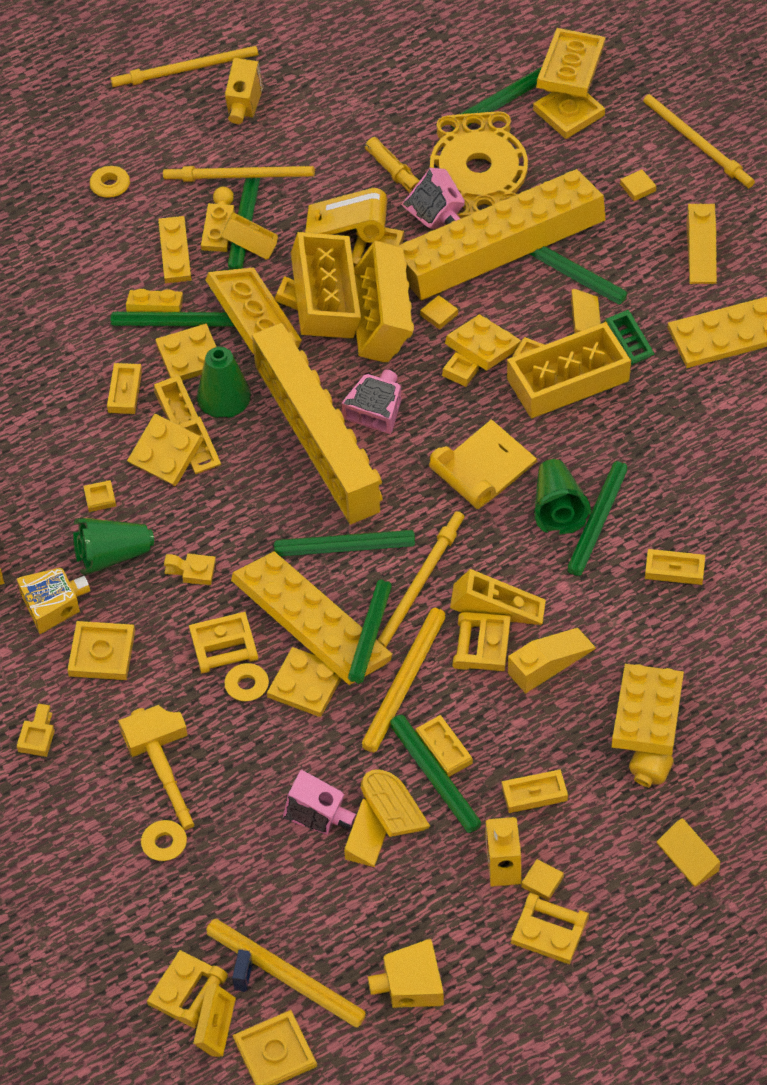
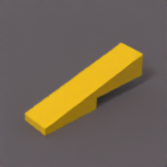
M180 375L154 384V393L167 419L203 438L200 447L190 462L195 475L220 466L221 462L201 417H198ZM211 459V461H210L209 463H206V464H203V465H199V464H198V463H201V462H204V461H207V460Z

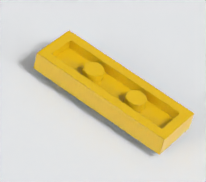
M178 216L158 219L165 283L192 281L185 217Z

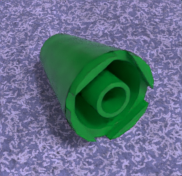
M215 347L209 350L205 356L197 390L198 406L211 417H234L242 413L249 405L251 390L232 352L225 347Z
M547 460L538 469L534 508L537 526L546 533H548V530H560L558 535L574 533L587 523L586 518L588 515H591L590 502L561 460Z
M76 518L73 524L79 525L78 532H73V544L77 562L83 560L85 569L80 570L83 575L92 574L148 553L150 546L154 545L153 531L148 529L146 524L91 518Z

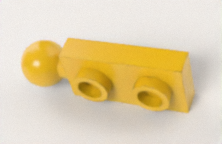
M219 187L213 194L215 204L208 203L201 242V250L228 252L230 241L222 237V232L231 212L235 213L234 205H231L234 195L228 187Z

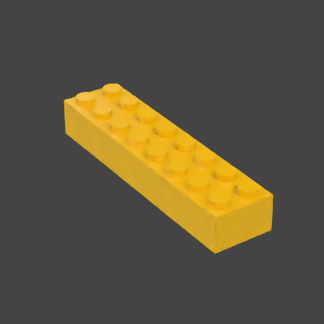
M576 169L415 239L406 241L397 247H401L404 250L409 287L420 300H424L532 253L536 249H541L543 246H548L606 220L604 195Z
M280 323L252 334L257 371L349 524L351 525L380 513V502L383 501L379 490V485L382 484L381 477L376 469H371L365 450L358 448L353 430L351 428L347 429L344 425L345 421L341 411L333 407L329 391L327 389L323 390L320 386L321 383L317 372L309 368L305 352L303 350L299 351L296 347L297 342L291 331L287 332L284 325Z

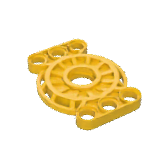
M497 111L447 115L437 121V136L440 140L434 146L430 156V168H434L435 164L440 169H446L465 200L463 206L465 211L457 214L460 219L480 211L477 207L481 204L492 206L517 195L516 192L525 181L528 172L527 154L520 141L509 133L511 119L507 113ZM496 121H502L506 125L502 128H496L492 124ZM477 123L481 127L477 130H471L467 125ZM445 125H451L455 129L451 132H445L441 128ZM443 146V150H442V152H441V155H440V156L437 155L438 151H439V150L441 149V147ZM521 156L524 162V166H519V159L521 158ZM473 159H484L491 163V167L485 172L475 173L467 168L466 163Z

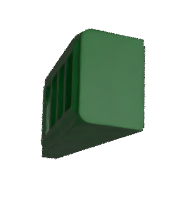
M629 309L605 319L604 322L608 324L630 358L631 365L654 356L655 353ZM624 325L626 326V329L619 331L617 329ZM629 333L632 334L631 337H628L626 339H623L622 337ZM633 341L638 342V344L633 345L631 347L627 346V344ZM641 348L645 351L636 356H633L631 353Z

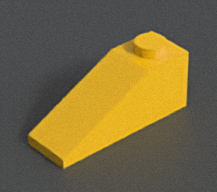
M688 204L686 226L690 284H716L715 204Z
M469 569L453 585L450 608L461 613L511 616L510 622L542 625L546 600Z
M579 628L537 639L508 656V674L526 694L595 650L596 647Z

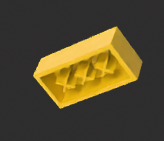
M297 232L291 250V261L301 335L354 338L361 314L349 236Z
M374 240L354 268L361 314L356 330L358 354L360 357L380 362H389L399 352L407 338H410L413 334L414 324L411 320L412 305L409 301V282L406 276L407 262L404 259L403 248Z
M604 322L507 359V380L532 419L630 381L631 360L608 324Z

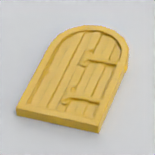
M371 770L365 774L361 780L362 793L389 837L424 831L430 827L407 788L398 777L384 770Z

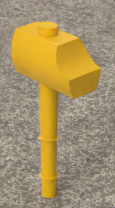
M157 705L146 710L144 708L137 709L131 713V716L118 720L121 734L131 756L134 757L148 752L182 828L187 830L194 827L189 809L186 807L177 787V781L174 779L171 767L161 747L188 736L181 712H169Z

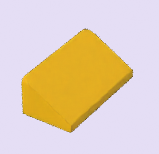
M231 212L222 232L223 238L264 259H269L278 240L277 234L234 212Z
M572 289L571 305L574 334L601 324L598 297Z
M362 799L346 843L345 860L375 867L387 832L366 799Z
M683 818L678 820L656 842L694 887L719 872L720 860Z

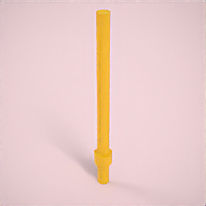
M256 46L142 71L135 69L129 71V74L110 77L112 87L131 83L138 85L142 84L144 80L231 62L234 58L244 59L258 56V50Z
M648 94L645 96L643 102L722 166L728 176L732 179L735 177L747 188H751L754 185L755 180L743 171V167L739 163L728 159L652 95Z
M183 166L182 169L163 170L164 180L183 179L184 182H195L196 179L314 177L315 175L314 166L195 169L194 166Z
M456 511L447 526L442 527L437 535L438 541L377 639L385 648L448 545L451 546L457 537L456 531L465 518L461 512Z

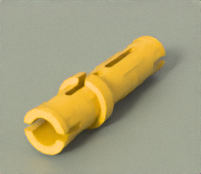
M373 137L366 142L368 146H365V150L392 175L391 177L394 182L400 183L410 194L420 180L413 175L411 168L406 164L403 165L378 138Z

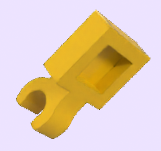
M187 553L186 560H183L179 556L167 554L164 561V566H166L165 574L183 575V583L211 585L216 557Z
M38 704L33 722L24 720L16 746L18 752L47 757L55 732L53 725H49L52 717V712H49L50 705Z

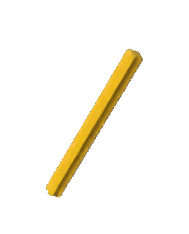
M436 607L430 610L362 741V748L372 753L378 750L391 725V719L395 717L445 620V612Z
M213 919L207 926V934L237 954L239 949L250 951L253 964L352 1026L359 1027L364 1021L366 1012L225 923L218 919Z

